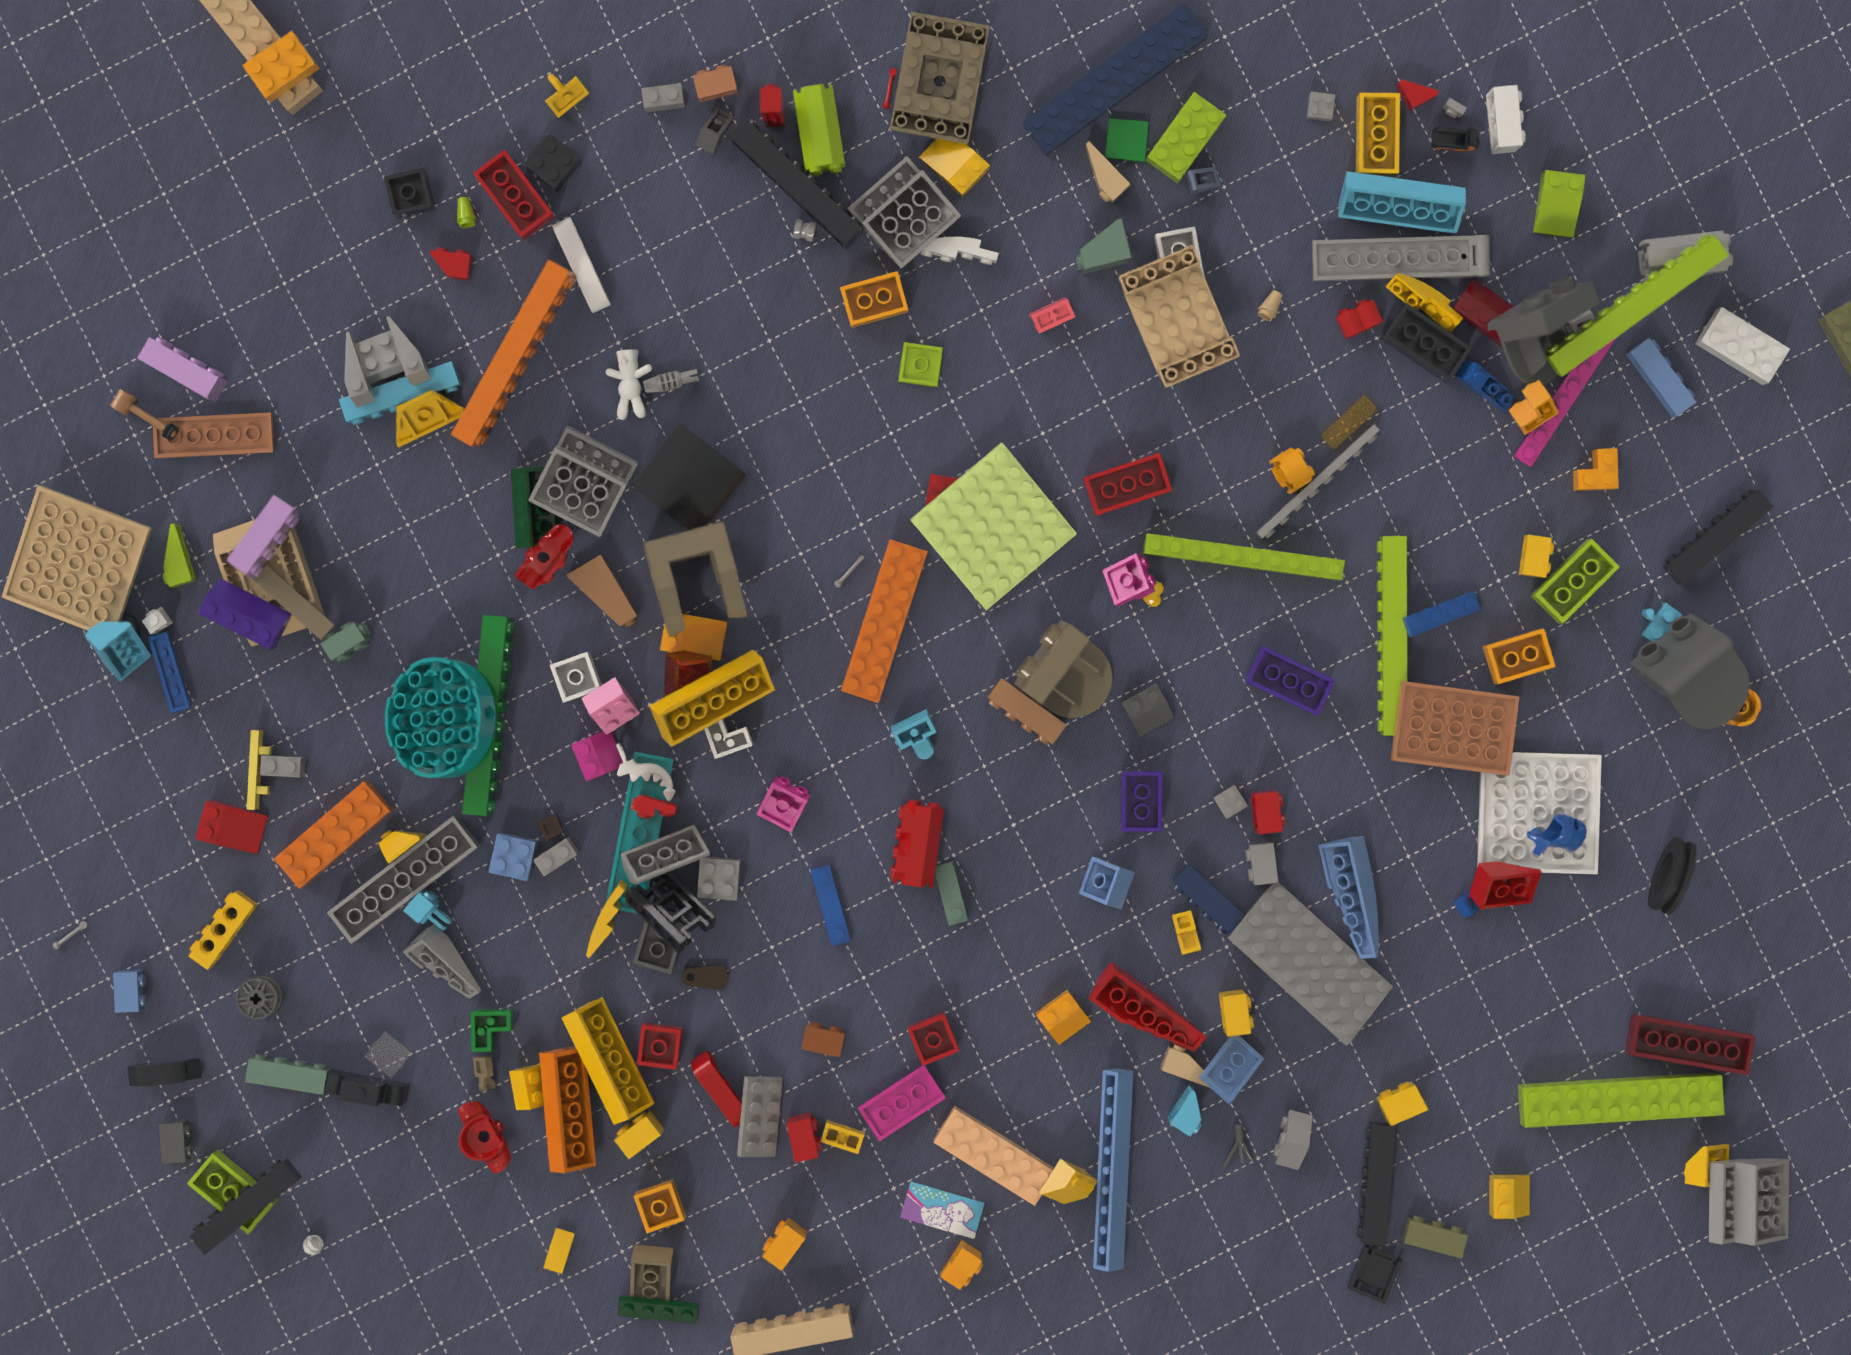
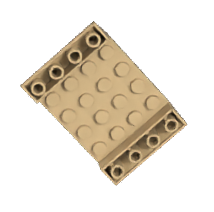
M1193 245L1119 276L1127 304L1155 370L1165 388L1240 357L1233 338H1230L1199 266L1201 262Z

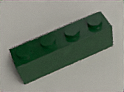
M545 467L511 469L515 548H530L531 546L534 548L540 539L554 528L555 525H560L559 516L528 501Z

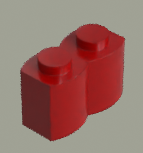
M1367 299L1356 303V308L1350 310L1347 307L1338 312L1339 316L1335 319L1345 340L1383 322L1374 300L1368 302Z

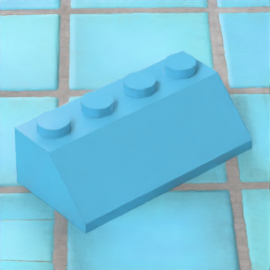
M99 622L97 625L92 626L85 634V637L104 665L120 682L151 657L129 622Z

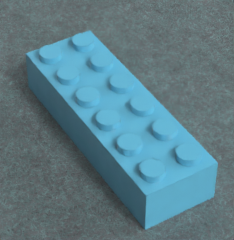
M1346 171L1339 199L1338 217L1457 234L1466 205V188Z

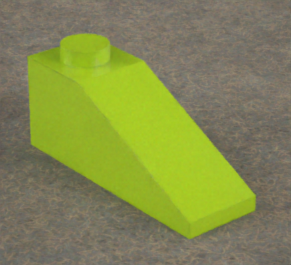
M177 523L170 524L163 566L165 572L163 573L164 582L169 587L174 588L197 581L180 524Z

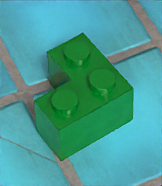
M474 1009L471 1011V1052L493 1051L495 1049V1032L512 1031L514 1029V1009Z

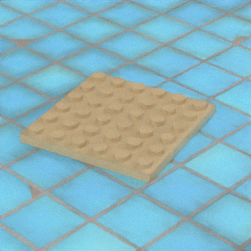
M38 485L2 598L87 631L99 622H121L152 528Z

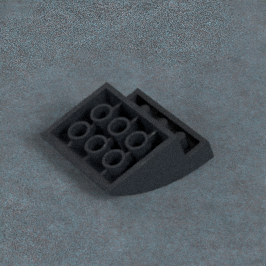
M679 423L631 486L690 531L706 526L746 474L682 423Z

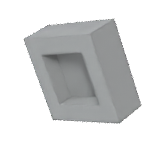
M1451 98L1443 106V109L1446 110L1445 113L1453 118H1460L1467 108Z

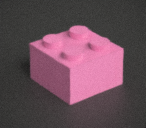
M615 677L581 698L589 715L606 735L640 714L632 697Z

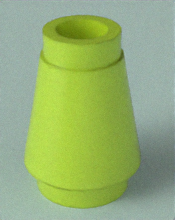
M458 198L457 223H459L461 228L475 226L477 219L469 198Z

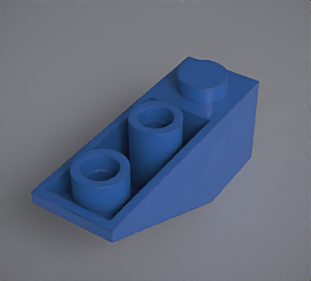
M1464 360L1454 375L1466 387L1503 412L1507 411L1516 398V395L1478 363Z

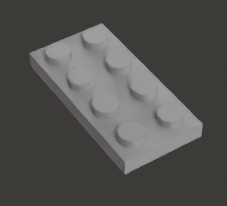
M744 1076L737 1156L775 1157L782 1077Z

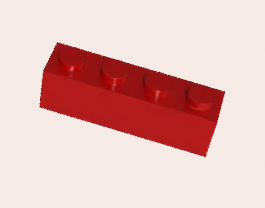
M765 85V88H760L761 115L765 126L786 127L785 100L782 90L777 88V85Z

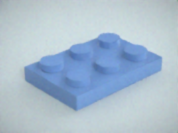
M1239 1035L1230 1036L1199 1078L1229 1104L1264 1058Z

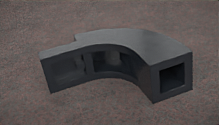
M200 1058L127 1066L129 1086H157L201 1078Z

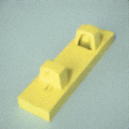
M251 730L247 810L259 809L260 794H270V786H261V755H272V747L263 746V730Z

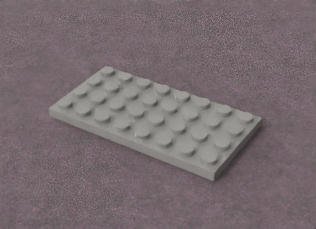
M1279 882L1270 884L1228 936L1232 943L1344 1045L1350 1044L1393 987L1365 960L1360 959L1354 950Z

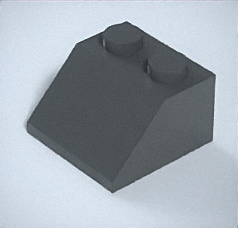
M1157 683L1120 702L1139 737L1174 718Z

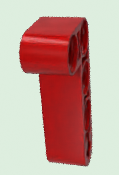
M706 1050L690 1061L693 1073L731 1125L736 1128L740 1125L742 1100L719 1071L711 1053Z

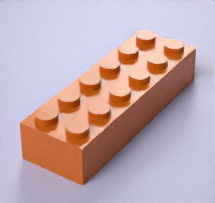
M369 780L363 781L278 854L274 860L299 889L304 888L394 811V809Z
M576 1047L539 1053L550 1172L568 1173L596 1166L587 1069Z

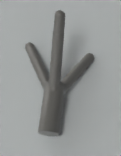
M1243 1124L1235 1125L1236 1141L1223 1164L1224 1167H1227L1237 1147L1239 1148L1241 1164L1245 1163L1243 1150L1251 1161L1253 1160L1243 1140Z

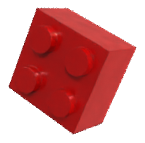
M1275 790L1251 792L1254 831L1257 834L1283 832L1282 827H1285V817L1280 811V807H1283L1282 795Z
M945 1011L908 1026V1032L922 1066L959 1052L958 1043Z
M644 1022L641 1026L637 1065L676 1070L679 1066L683 1027Z
M812 1112L788 1117L786 1125L795 1163L818 1158L823 1145L820 1142L821 1137H817L816 1134L818 1132L817 1118L812 1116Z

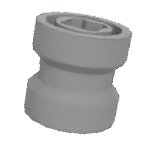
M797 219L793 238H804L806 241L813 242L817 223H806L802 219Z

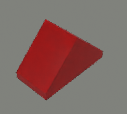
M1402 79L1397 84V88L1409 111L1431 101L1439 93V90Z

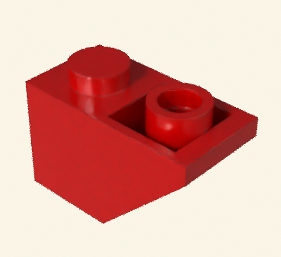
M437 247L436 250H430V255L451 279L471 280L473 257L468 254V251L456 250V253L448 252L446 248Z

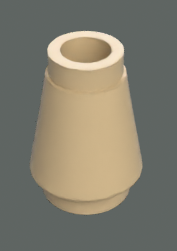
M1273 290L1258 308V316L1266 321H1272L1273 318H1276L1283 295Z

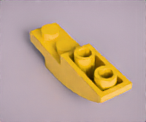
M1397 273L1385 286L1404 303L1409 304L1416 310L1420 308L1449 333L1463 319L1460 314L1448 305L1451 300L1436 289L1413 277Z

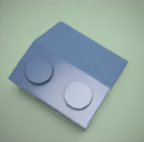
M1092 856L1079 894L1104 905L1122 910L1135 872Z

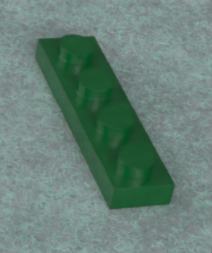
M620 1295L618 1316L697 1324L698 1303Z

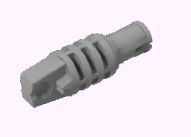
M697 369L681 373L676 370L659 374L643 381L646 393L678 389L682 387V384L699 381V376L690 377V375L698 374Z

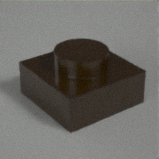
M556 814L538 822L545 841L564 833Z

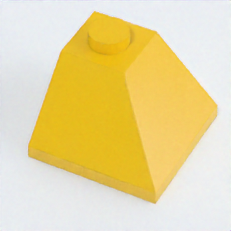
M389 830L381 836L382 841L378 844L386 861L392 863L424 839L426 834L401 830L391 832Z
M1729 1144L1703 1146L1685 1164V1184L1709 1187L1710 1162L1729 1160Z

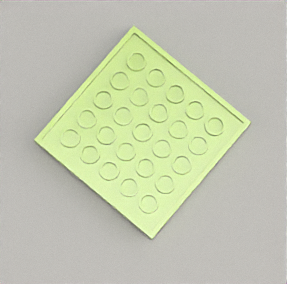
M1002 442L910 519L985 610H988L1077 534Z

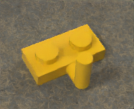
M554 74L548 75V80L557 92L545 100V102L558 118L589 94L576 76L563 86Z

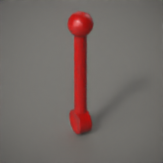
M895 68L889 70L890 79L886 99L882 104L884 109L890 107L889 99L893 79L897 74Z

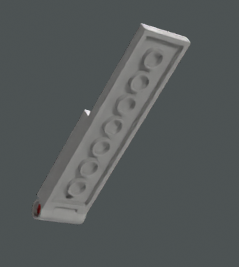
M1489 235L1313 240V281L1392 279L1397 273L1415 279L1490 276Z

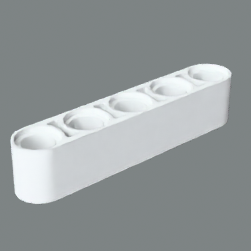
M571 217L553 224V230L573 273L576 274L577 282L592 313L610 306V301Z

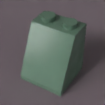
M1122 218L1116 220L1079 250L1075 260L1077 268L1082 270V274L1129 263L1131 254Z

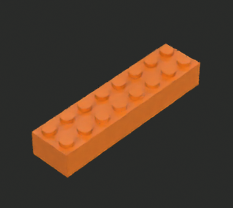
M891 539L889 540L841 691L877 703L880 702L928 551Z

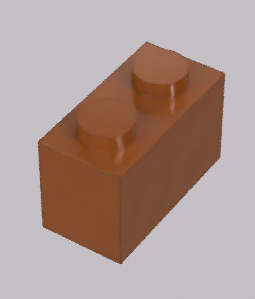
M814 1021L806 1025L802 1050L835 1057L841 1056L845 1031H842L841 1027L830 1026V1028L822 1027V1023Z

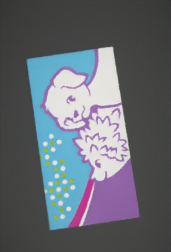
M910 1182L900 1218L974 1239L985 1203Z

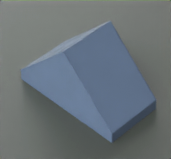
M1216 167L1190 170L1186 174L1191 195L1221 186Z

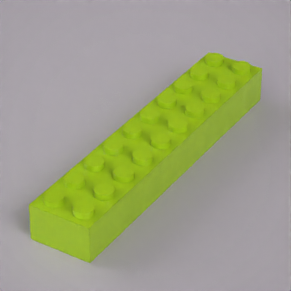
M1717 1072L1518 1084L1520 1124L1525 1128L1724 1115L1722 1075Z

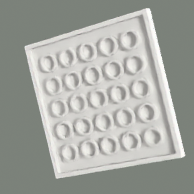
M1512 752L1509 776L1480 772L1477 867L1479 863L1497 861L1540 869L1542 873L1598 874L1602 755ZM1558 813L1571 815L1573 818L1584 822L1587 829L1586 839L1575 852L1569 853L1562 848L1548 847L1540 856L1533 853L1536 844L1527 837V831H1531L1536 827L1542 832L1545 831L1553 817Z

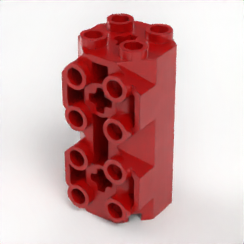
M909 799V803H904V806H900L898 819H902L901 826H897L895 839H899V845H895L893 851L896 865L891 866L890 878L894 879L893 883L901 880L902 885L925 888V884H929V888H933L944 808H940V803L929 802L928 805H921V801Z

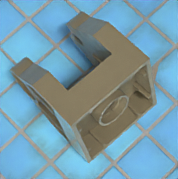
M723 522L644 543L643 549L669 637L676 636L686 629L670 565L710 555L728 618H743L747 616L736 566Z

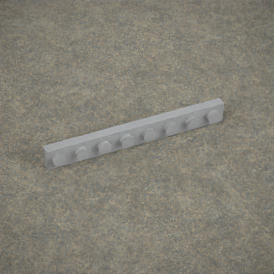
M1374 424L1367 429L1255 534L1260 539L1264 536L1268 539L1275 532L1274 527L1278 523L1283 525L1290 518L1288 514L1291 511L1295 510L1297 512L1305 505L1304 499L1308 496L1312 498L1320 491L1317 487L1322 483L1326 485L1334 478L1332 474L1337 469L1339 471L1343 470L1349 464L1347 460L1351 456L1357 457L1363 451L1361 447L1366 442L1371 444L1378 437L1376 435L1379 431L1377 426Z

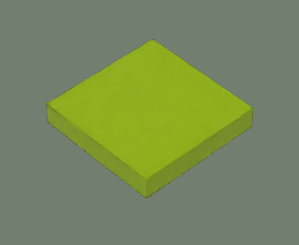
M904 342L898 382L938 387L943 347Z

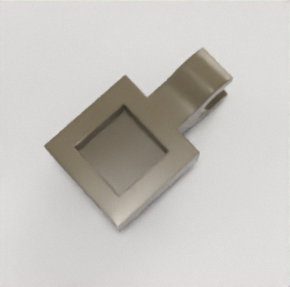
M491 1056L473 1057L475 1077H479V1090L487 1091V1084L488 1089H495V1081L490 1078L493 1076Z

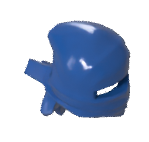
M1558 813L1553 817L1545 831L1542 832L1536 827L1531 831H1527L1526 835L1535 842L1536 846L1533 853L1537 856H1540L1541 853L1543 854L1548 847L1562 848L1572 853L1582 846L1586 839L1587 829L1581 820L1573 818L1571 815Z

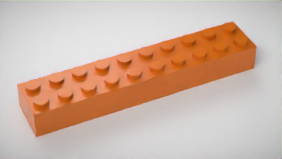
M547 261L451 433L452 436L471 447H479L481 444H485L489 437L487 434L490 427L493 428L498 421L497 414L500 410H504L508 403L506 398L509 393L515 391L518 385L516 380L519 375L522 376L527 369L525 364L529 358L532 359L534 357L538 341L544 339L548 323L552 324L557 315L555 313L557 307H561L566 300V291L575 284V273L554 261Z

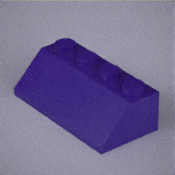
M222 578L218 580L206 595L197 613L269 650H275L292 616L291 613Z

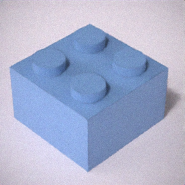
M501 832L497 833L488 873L524 881L530 880L534 866L533 860L536 857L539 841Z

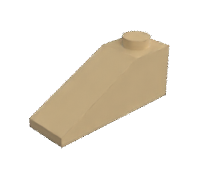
M1087 142L1085 148L1098 190L1100 191L1099 195L1105 202L1110 201L1113 204L1130 187V183L1090 142Z
M1176 1044L1173 1047L1168 1045L1160 1067L1161 1070L1209 1087L1199 1078L1204 1069L1185 1052V1048Z

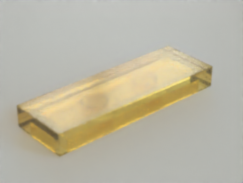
M1363 395L1320 436L1334 450L1378 409Z

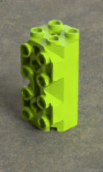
M824 84L802 87L800 88V93H797V90L793 91L806 173H810L813 177L823 175L822 172L830 171L831 174L840 173L842 168L845 167L833 85H828L829 88H825Z

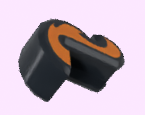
M1473 126L1467 128V130L1434 128L1432 130L1431 147L1435 150L1474 151L1480 147L1481 131Z

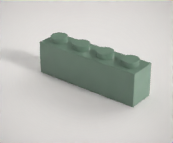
M255 1054V1056L248 1060L245 1082L324 1095L326 1093L325 1087L328 1072L331 1068H326L325 1064L314 1063V1066L306 1065V1061L302 1060L288 1062L287 1058L283 1057L269 1059L265 1054Z

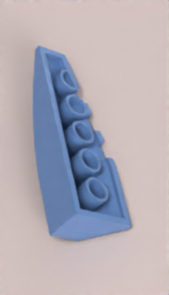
M1364 836L1349 837L1319 844L1327 885L1329 889L1332 888L1336 899L1334 901L1337 907L1340 906L1344 915L1342 919L1345 925L1349 926L1351 931L1350 937L1360 959L1377 958L1379 950L1377 903Z

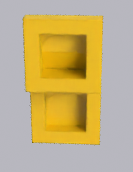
M1191 910L1172 915L1181 954L1185 955L1201 951Z
M558 1228L555 1229L544 1269L563 1274L575 1236L574 1233Z

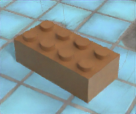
M1002 678L988 695L990 699L988 703L997 710L1000 707L1006 710L1004 715L1013 721L1016 719L1021 721L1022 728L1029 733L1035 731L1039 734L1036 738L1046 745L1049 742L1053 745L1066 727V724Z

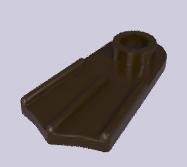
M725 965L687 968L682 973L683 983L693 987L724 990L729 979ZM689 973L694 974L693 980L687 979Z

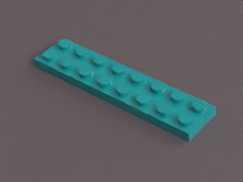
M634 752L633 759L636 763L657 764L663 767L671 776L674 759ZM651 775L648 781H645L642 776H639L634 782L629 778L606 899L607 902L613 890L623 880L628 885L617 899L622 903L619 910L636 914L638 913L625 901L627 890L632 886L636 887L638 884L644 890H647L650 887L651 879L638 884L631 883L623 869L621 853L659 839L663 815L659 814L660 810L657 811L655 816L646 819L637 816L638 812L631 809L633 799L640 794L666 801L663 793L666 786H660L662 779L654 782L653 775Z

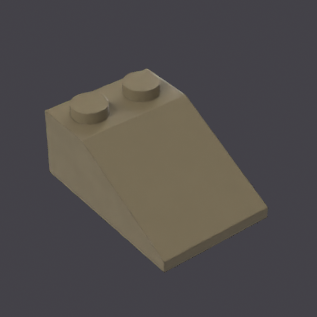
M634 1244L631 1258L630 1297L670 1300L674 1248Z

